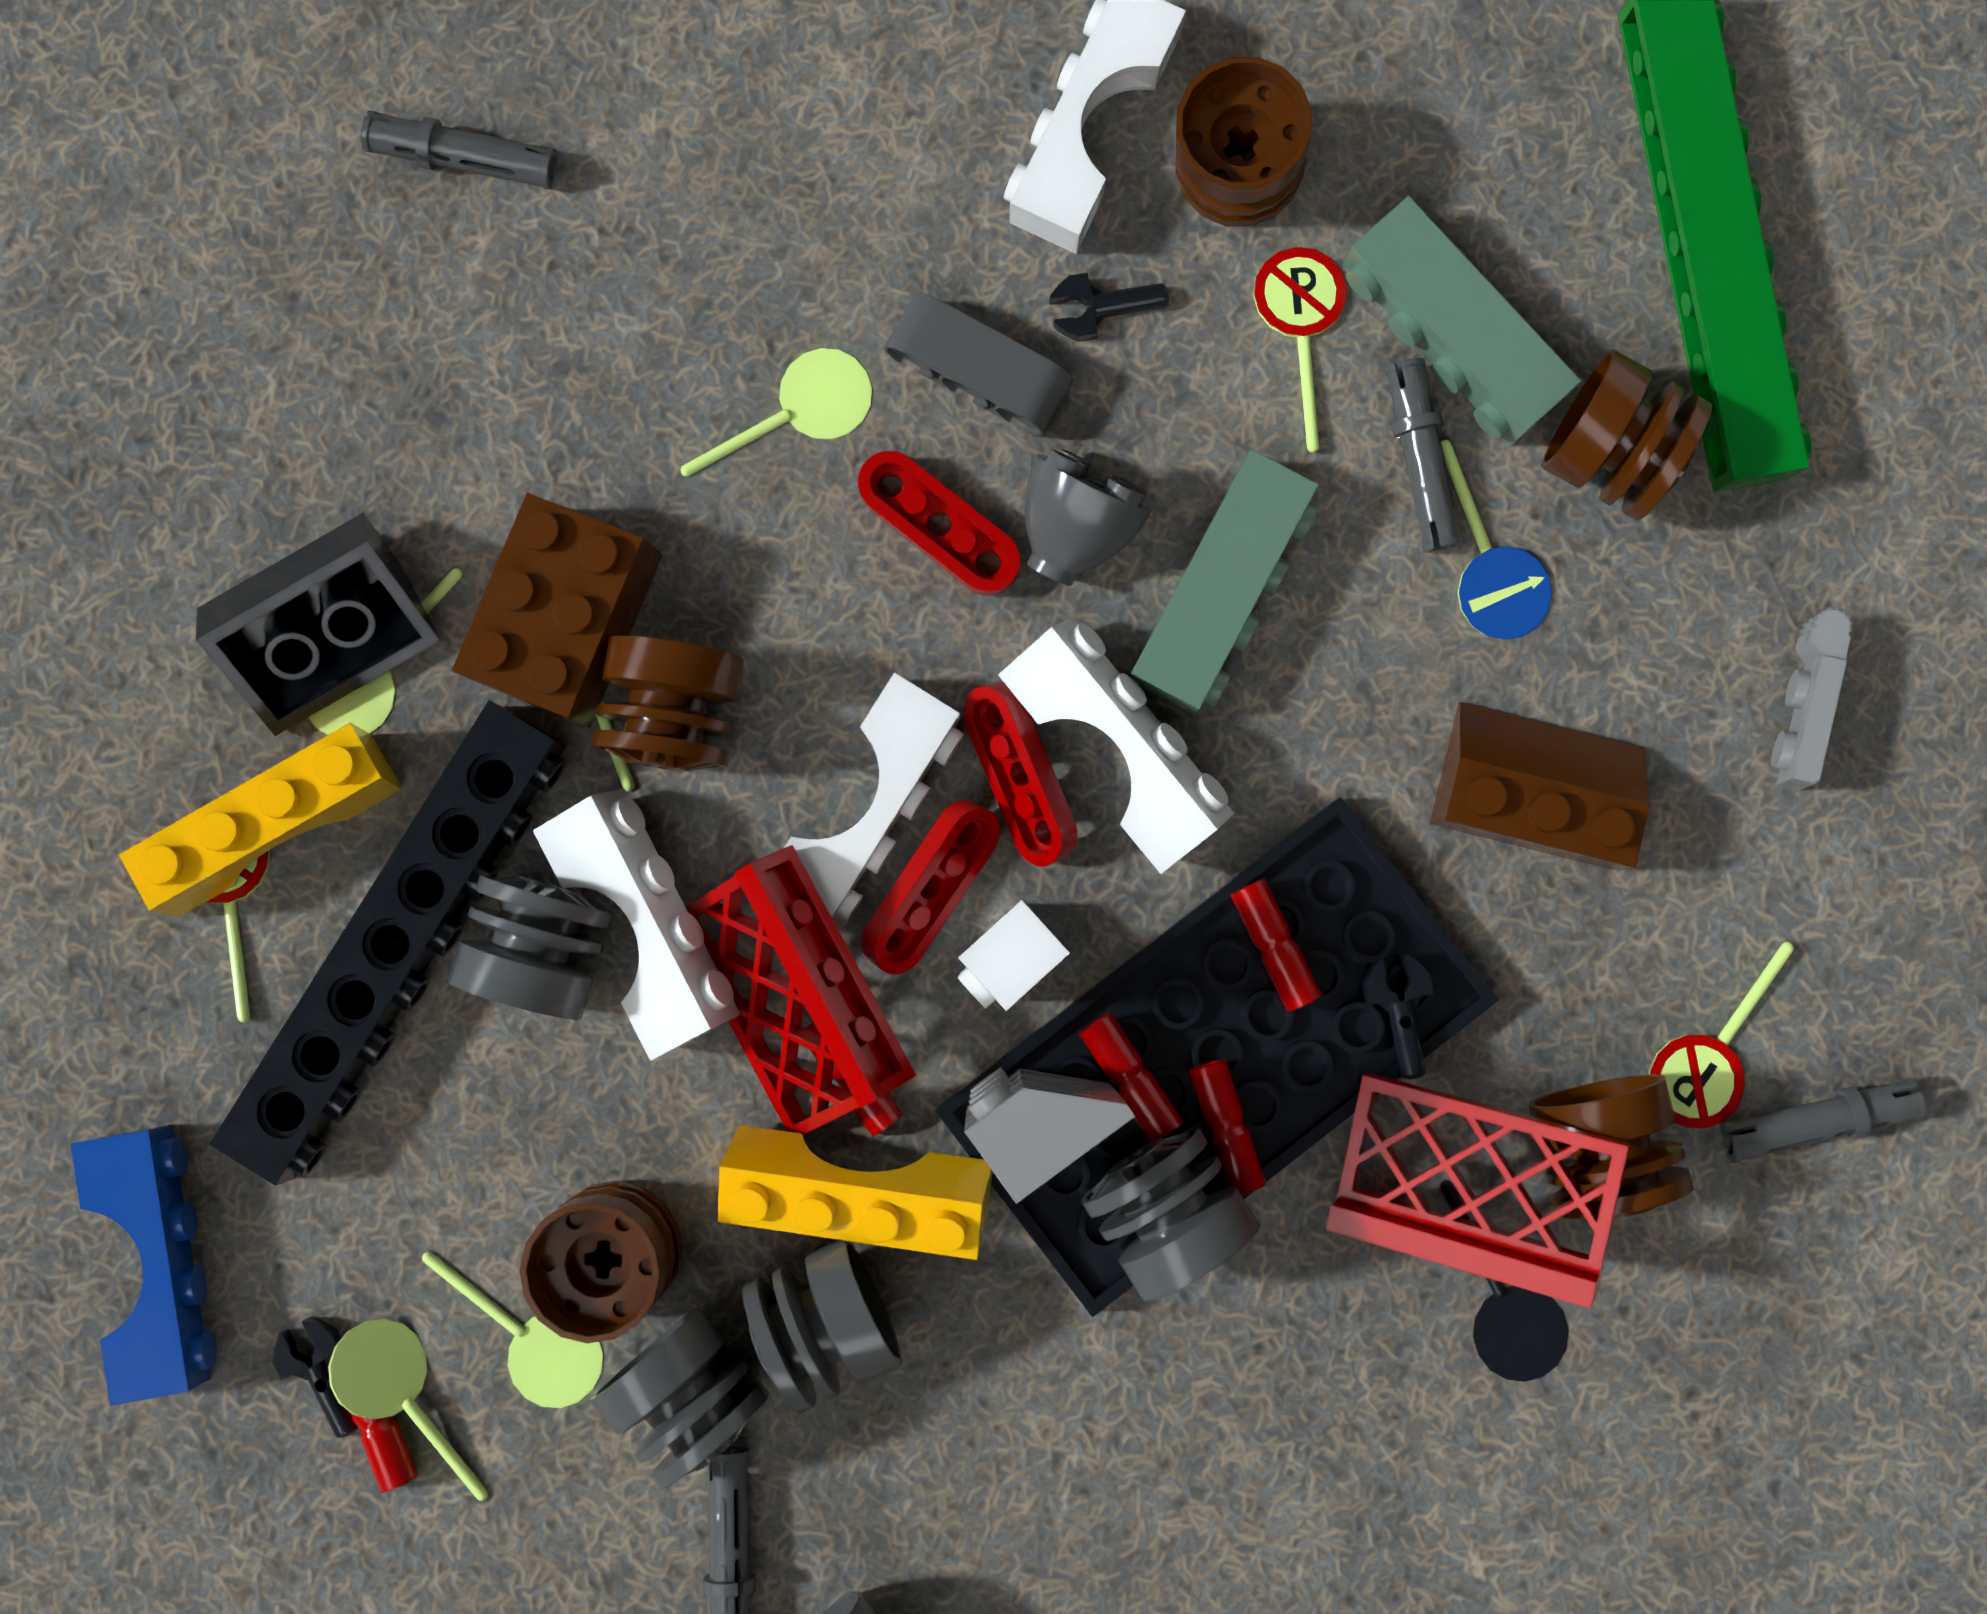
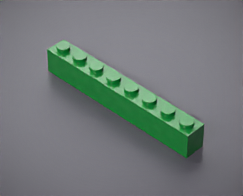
M1627 0L1617 16L1693 394L1713 404L1711 416L1702 434L1713 493L1786 481L1809 468L1808 458L1811 454V437L1805 424L1800 423L1795 399L1798 394L1799 379L1795 366L1787 360L1783 340L1786 331V315L1782 304L1779 301H1775L1771 281L1774 267L1773 251L1769 242L1763 240L1758 218L1761 209V192L1758 183L1750 178L1746 159L1749 147L1748 129L1744 120L1738 119L1734 100L1737 83L1736 70L1732 60L1726 59L1721 36L1724 28L1723 7L1719 0Z

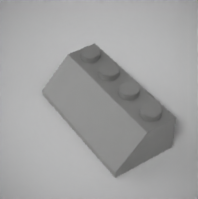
M1001 1067L970 1090L971 1094L969 1097L971 1099L968 1101L970 1104L967 1106L964 1132L1017 1204L1133 1119L1135 1115L1109 1082L1022 1068L1007 1076Z

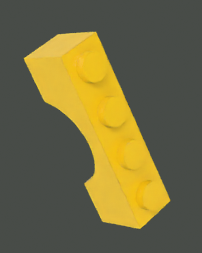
M348 723L118 855L149 911L181 917L236 885V879L241 871L275 846L311 829L330 823L348 821L403 788L373 736L356 725Z
M739 1125L719 1166L718 1222L977 1260L988 1218L992 1170L984 1159L928 1152L918 1161L899 1169L879 1172L855 1171L832 1165L817 1157L807 1147L801 1133Z

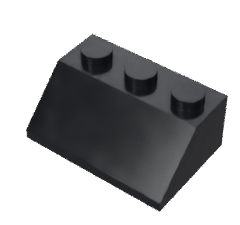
M364 513L197 608L196 641L274 736L291 728L440 641L438 632L423 608L399 561Z

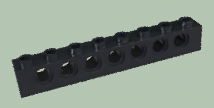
M488 700L209 1145L275 1186L293 1180L297 1175L304 1178L315 1168L327 1147V1144L320 1141L322 1135L332 1119L337 1122L343 1120L357 1102L361 1089L354 1084L367 1063L372 1067L376 1066L389 1051L396 1036L389 1028L402 1008L407 1012L412 1010L424 995L430 983V979L423 975L436 953L442 957L445 956L459 939L464 928V924L458 921L461 913L470 899L478 902L485 896L476 891L480 875L497 877L498 869L491 865L505 844L513 847L526 832L532 820V815L526 812L538 790L547 793L558 781L566 765V761L560 758V755L567 745L507 708ZM507 764L513 772V785L505 795L495 798L488 789V776L498 765ZM472 818L478 826L479 838L471 850L463 853L454 842V831L462 820ZM436 872L443 880L444 894L438 904L429 907L421 898L420 886L428 874ZM396 927H400L406 932L410 942L407 955L399 962L392 959L386 949L387 937ZM360 982L368 984L373 990L375 997L373 1009L367 1016L359 1014L352 1003L353 991ZM325 1037L332 1039L340 1052L338 1065L333 1071L323 1067L318 1058V1048ZM289 1093L297 1095L304 1104L305 1114L299 1126L292 1124L284 1114V1101Z

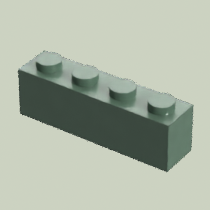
M1409 195L1352 245L1342 264L1348 270L1346 279L1350 287L1363 300L1371 302L1375 299L1391 316L1388 319V324L1394 335L1408 347L1413 348L1415 345L1420 347L1433 361L1431 371L1436 380L1451 393L1460 391L1476 408L1473 415L1477 424L1490 437L1494 439L1503 437L1510 445L1514 444L1582 382Z
M1250 449L1130 674V677L1142 689L1193 716L1198 712L1203 703L1214 708L1231 676L1230 673L1221 669L1232 647L1241 652L1245 650L1261 618L1251 614L1261 592L1272 597L1290 565L1289 562L1280 558L1291 537L1302 541L1319 511V507L1310 503L1319 484Z

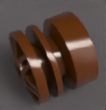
M1231 57L1208 66L1187 86L1177 108L1175 175L1184 198L1202 217L1223 226H1253L1275 217L1294 199L1304 177L1306 155L1311 139L1312 109L1303 86L1283 66L1260 57ZM1236 147L1241 154L1252 151L1251 160L1245 161L1240 155L1229 158L1230 149Z
M1612 349L1600 361L1578 392L1544 454L1541 467L1577 488L1586 484L1601 467L1606 469L1607 473L1599 495L1600 500L1610 506L1627 490L1621 510L1624 514L1639 521L1647 516L1662 497L1676 485L1690 465L1711 416L1713 404L1694 394L1678 409L1684 388L1673 381L1664 387L1650 403L1643 400L1649 387L1652 370Z
M640 636L609 637L602 680L615 687L630 691L629 702H611L598 705L596 715L625 723L624 731L594 730L591 747L610 752L627 763L664 770L691 772L709 767L728 768L730 752L723 748L702 744L703 735L717 737L733 736V725L722 719L706 715L708 704H725L738 701L744 660L742 657L726 651L680 641Z
M1636 1075L1603 1080L1557 1091L1539 1097L1529 1103L1532 1117L1631 1143L1614 1218L1650 1211L1658 1206L1683 1198L1694 1191L1689 1169L1672 1166L1686 1158L1682 1143L1665 1140L1650 1141L1649 1135L1657 1133L1677 1122L1664 1075ZM1548 1139L1555 1151L1569 1145ZM1582 1148L1571 1154V1157L1562 1160L1584 1193L1606 1181L1612 1156ZM1553 1167L1547 1168L1546 1177L1548 1183L1564 1186ZM1566 1187L1552 1194L1554 1209L1573 1199ZM1603 1194L1589 1201L1597 1216L1599 1215ZM1579 1208L1561 1216L1566 1219H1586Z
M622 1181L592 1184L571 1197L557 1210L544 1218L525 1243L520 1265L524 1298L538 1321L560 1337L587 1344L614 1340L640 1323L677 1276L682 1254L678 1223L665 1202L643 1186ZM606 1241L610 1242L611 1252L622 1255V1258L614 1266L609 1265L608 1254L598 1253V1248Z

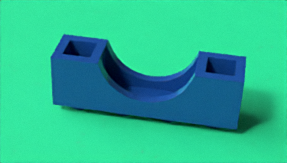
M172 1124L72 1143L71 1151L80 1209L102 1214L123 1227L133 1239L142 1261L143 1283L134 1310L120 1327L100 1340L110 1406L189 1392L211 1379L210 1369H213L216 1363L217 1347L212 1332L204 1330L200 1305L206 1299L207 1283L202 1268L193 1264L190 1240L194 1239L197 1232V1218L192 1204L189 1201L184 1202L180 1176L184 1175L187 1169L185 1146L180 1138H174Z

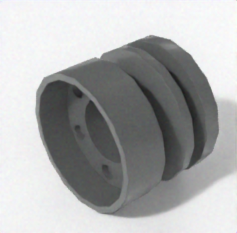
M480 875L476 891L503 901L501 911L470 906L468 916L479 924L495 931L491 942L480 940L459 941L447 982L451 986L470 994L515 1008L563 1019H582L594 978L583 970L568 964L571 952L582 954L602 953L604 943L577 933L580 923L605 929L610 928L614 913L599 907L580 892L520 875L513 877Z
M1197 1127L1183 1130L1169 1138L1153 1140L1135 1150L1111 1167L1105 1177L1088 1191L1081 1200L1082 1205L1092 1218L1117 1209L1098 1229L1106 1241L1124 1237L1134 1232L1138 1236L1123 1252L1118 1262L1145 1302L1160 1299L1200 1279L1242 1249L1257 1234L1260 1227L1258 1220L1236 1187L1229 1186L1207 1194L1202 1190L1217 1175L1222 1164L1218 1157L1214 1155L1200 1158L1188 1164L1208 1143L1201 1130Z
M837 1240L806 1256L805 1264L810 1286L803 1289L791 1271L784 1266L774 1270L772 1274L775 1293L768 1283L760 1277L745 1284L742 1288L743 1304L749 1322V1332L758 1358L784 1400L798 1414L815 1407L817 1399L814 1384L821 1394L829 1400L839 1395L841 1389L836 1363L841 1360L855 1379L862 1384L902 1365L903 1358L900 1345L888 1312L862 1257L850 1241Z
M700 1307L693 1309L624 1366L589 1400L616 1434L630 1430L644 1420L648 1422L652 1430L643 1439L634 1453V1456L640 1463L647 1461L666 1446L670 1449L671 1452L651 1474V1477L661 1489L669 1487L689 1473L701 1470L723 1453L746 1430L754 1413L767 1400L770 1394L760 1381H755L736 1395H731L729 1391L746 1374L749 1368L743 1360L725 1367L716 1374L708 1367V1364L717 1355L726 1339Z

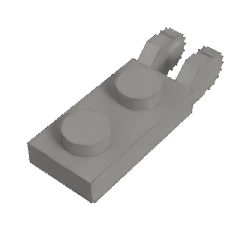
M1828 608L1825 611H1820L1818 615L1808 619V623H1804L1802 625L1803 629L1799 631L1802 636L1798 637L1795 650L1805 665L1803 670L1796 669L1793 672L1786 690L1785 705L1793 707L1794 712L1789 731L1782 730L1779 733L1772 751L1771 766L1780 769L1777 786L1799 791L1820 782L1847 664L1846 658L1851 641L1849 633L1853 631L1851 629L1853 623L1849 620L1850 616H1846L1845 611L1841 612L1838 608L1834 610Z

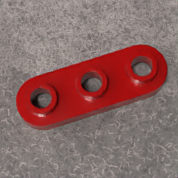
M882 451L865 461L858 475V489L863 503L873 514L972 592L983 596H993L1003 593L1013 585L1019 573L1020 555L1016 544L1007 534L905 454L897 451ZM886 477H896L903 484L902 490L894 497H886L878 489L880 482ZM936 515H943L951 521L950 531L943 536H935L927 528L929 520ZM984 554H993L999 559L1001 566L992 575L982 574L976 567L978 558Z
M995 682L975 688L968 694L964 703V723L1017 850L1026 861L1039 867L1048 866L1066 859L1073 853L1077 844L1076 823L1029 712L1004 682Z
M960 800L951 804L942 812L867 923L861 939L862 952L867 960L885 973L892 975L904 973L920 961L998 843L1000 826L997 817L991 811L972 800Z

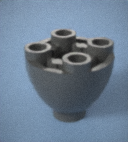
M1057 447L1056 450L1051 449L1048 456L1037 454L1029 473L1025 491L1024 513L1032 553L1027 565L1050 579L1072 586L1078 574L1099 566L1125 548L1142 529L1151 510L1143 504L1148 493L1145 489L1116 475L1112 479L1109 478L1107 483L1087 474L1091 465L1089 461L1070 451Z

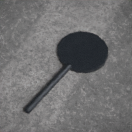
M1443 1180L1440 1183V1189L1450 1209L1453 1210L1462 1205L1452 1183L1449 1180ZM1467 1213L1460 1216L1461 1218L1470 1220ZM1486 1278L1493 1295L1483 1302L1474 1321L1473 1339L1478 1356L1489 1370L1506 1380L1526 1382L1545 1376L1558 1365L1567 1349L1568 1326L1564 1312L1552 1297L1516 1286L1505 1288L1502 1282Z

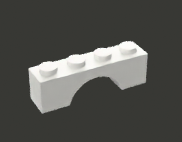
M1096 0L1083 30V34L1089 36L1087 44L1081 56L1072 52L1066 60L1057 83V89L1063 91V94L1054 111L1048 108H1044L1032 133L1030 144L1037 148L1028 167L1018 163L1007 184L1004 199L1010 202V224L1077 254L1103 200L1106 178L1091 162L1084 148L1081 135L1084 123L1100 103L1115 94L1129 90L1156 89L1181 36L1186 10L1164 0Z
M1071 617L1052 626L1000 672L998 676L1038 724L1058 719L1079 720L1102 730L1116 743L1126 759L1131 776L1130 802L1120 825L1158 872L1162 874L1217 831L1235 813L1227 805L1229 802L1228 796L1221 784L1210 774H1202L1186 755L1188 751L1187 746L1180 734L1166 723L1161 724L1145 705L1147 699L1139 684L1125 673L1120 674L1104 655L1106 648L1098 634L1088 625L1079 624L1074 617Z
M896 673L892 675L860 726L874 748L879 766L878 789L870 809L857 824L839 835L824 839L790 837L785 847L793 845L834 923L842 929L863 898L862 895L854 891L867 869L878 874L893 851L897 842L888 837V834L900 815L911 820L928 795L931 788L922 783V780L934 761L945 766L964 736V733L956 729L957 724L961 720L959 712Z
M624 788L591 795L533 830L562 888L583 887L596 890L614 901L629 919L637 939L639 964L635 981L621 1004L650 1061L741 1015L733 1001L734 995L730 982L723 973L717 970L704 944V934L700 924L688 913L674 886L675 880L670 866L658 855L645 830V819L642 811L628 797Z
M1021 900L958 957L966 968L957 978L985 1009L997 1000L1007 1011L1070 952Z

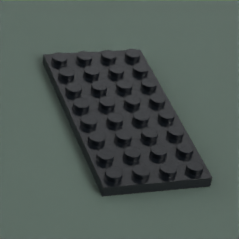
M1338 797L937 1106L935 1112L970 1158L983 1159L964 1132L967 1106L970 1104L968 1101L971 1099L969 1095L971 1094L970 1090L976 1084L1001 1067L1007 1076L1022 1068L1109 1082L1119 1094L1118 1087L1108 1079L1078 1034L1088 1025L1111 1012L1142 1058L1144 1068L1154 1076L1183 1120L1179 1127L1162 1139L1169 1138L1192 1127L1199 1128L1208 1143L1205 1148L1188 1164L1203 1157L1216 1156L1211 1140L1212 1132L1205 1123L1189 1070L1208 1062L1226 1059L1243 1110V1123L1250 1132L1265 1181L1267 1182L1355 1113L1362 1075L1368 1072L1394 1080L1401 1077L1389 1013L1378 1004L1366 1005L1364 1000L1362 983L1370 966L1376 959L1384 960L1386 984L1391 991L1398 995V999H1400V991L1406 984V976L1401 964V954L1409 955L1415 959L1431 975L1434 994L1422 996L1415 1008L1423 1058H1426L1499 1001V999L1341 797ZM1263 878L1266 879L1290 928L1291 939L1298 944L1322 993V996L1313 1002L1287 1012L1262 961V952L1254 945L1230 896L1233 892ZM1135 1118L1124 1124L1017 1204L992 1171L991 1185L1092 1318L1133 1286L1118 1260L1138 1236L1134 1232L1124 1237L1106 1241L1098 1229L1117 1209L1092 1218L1082 1205L1081 1200L1088 1191L1105 1177L1111 1167L1150 1142ZM1221 1170L1202 1189L1205 1194L1226 1188ZM1253 1192L1243 1194L1242 1197L1245 1199Z

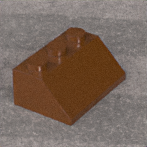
M1459 702L1430 824L1611 870L1636 868L1650 808L1644 748Z

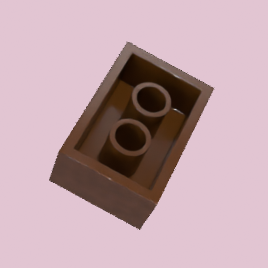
M526 493L451 671L478 684L591 728L597 714L598 705L601 704L609 683L602 680L608 638L612 636H629L663 554L641 536Z

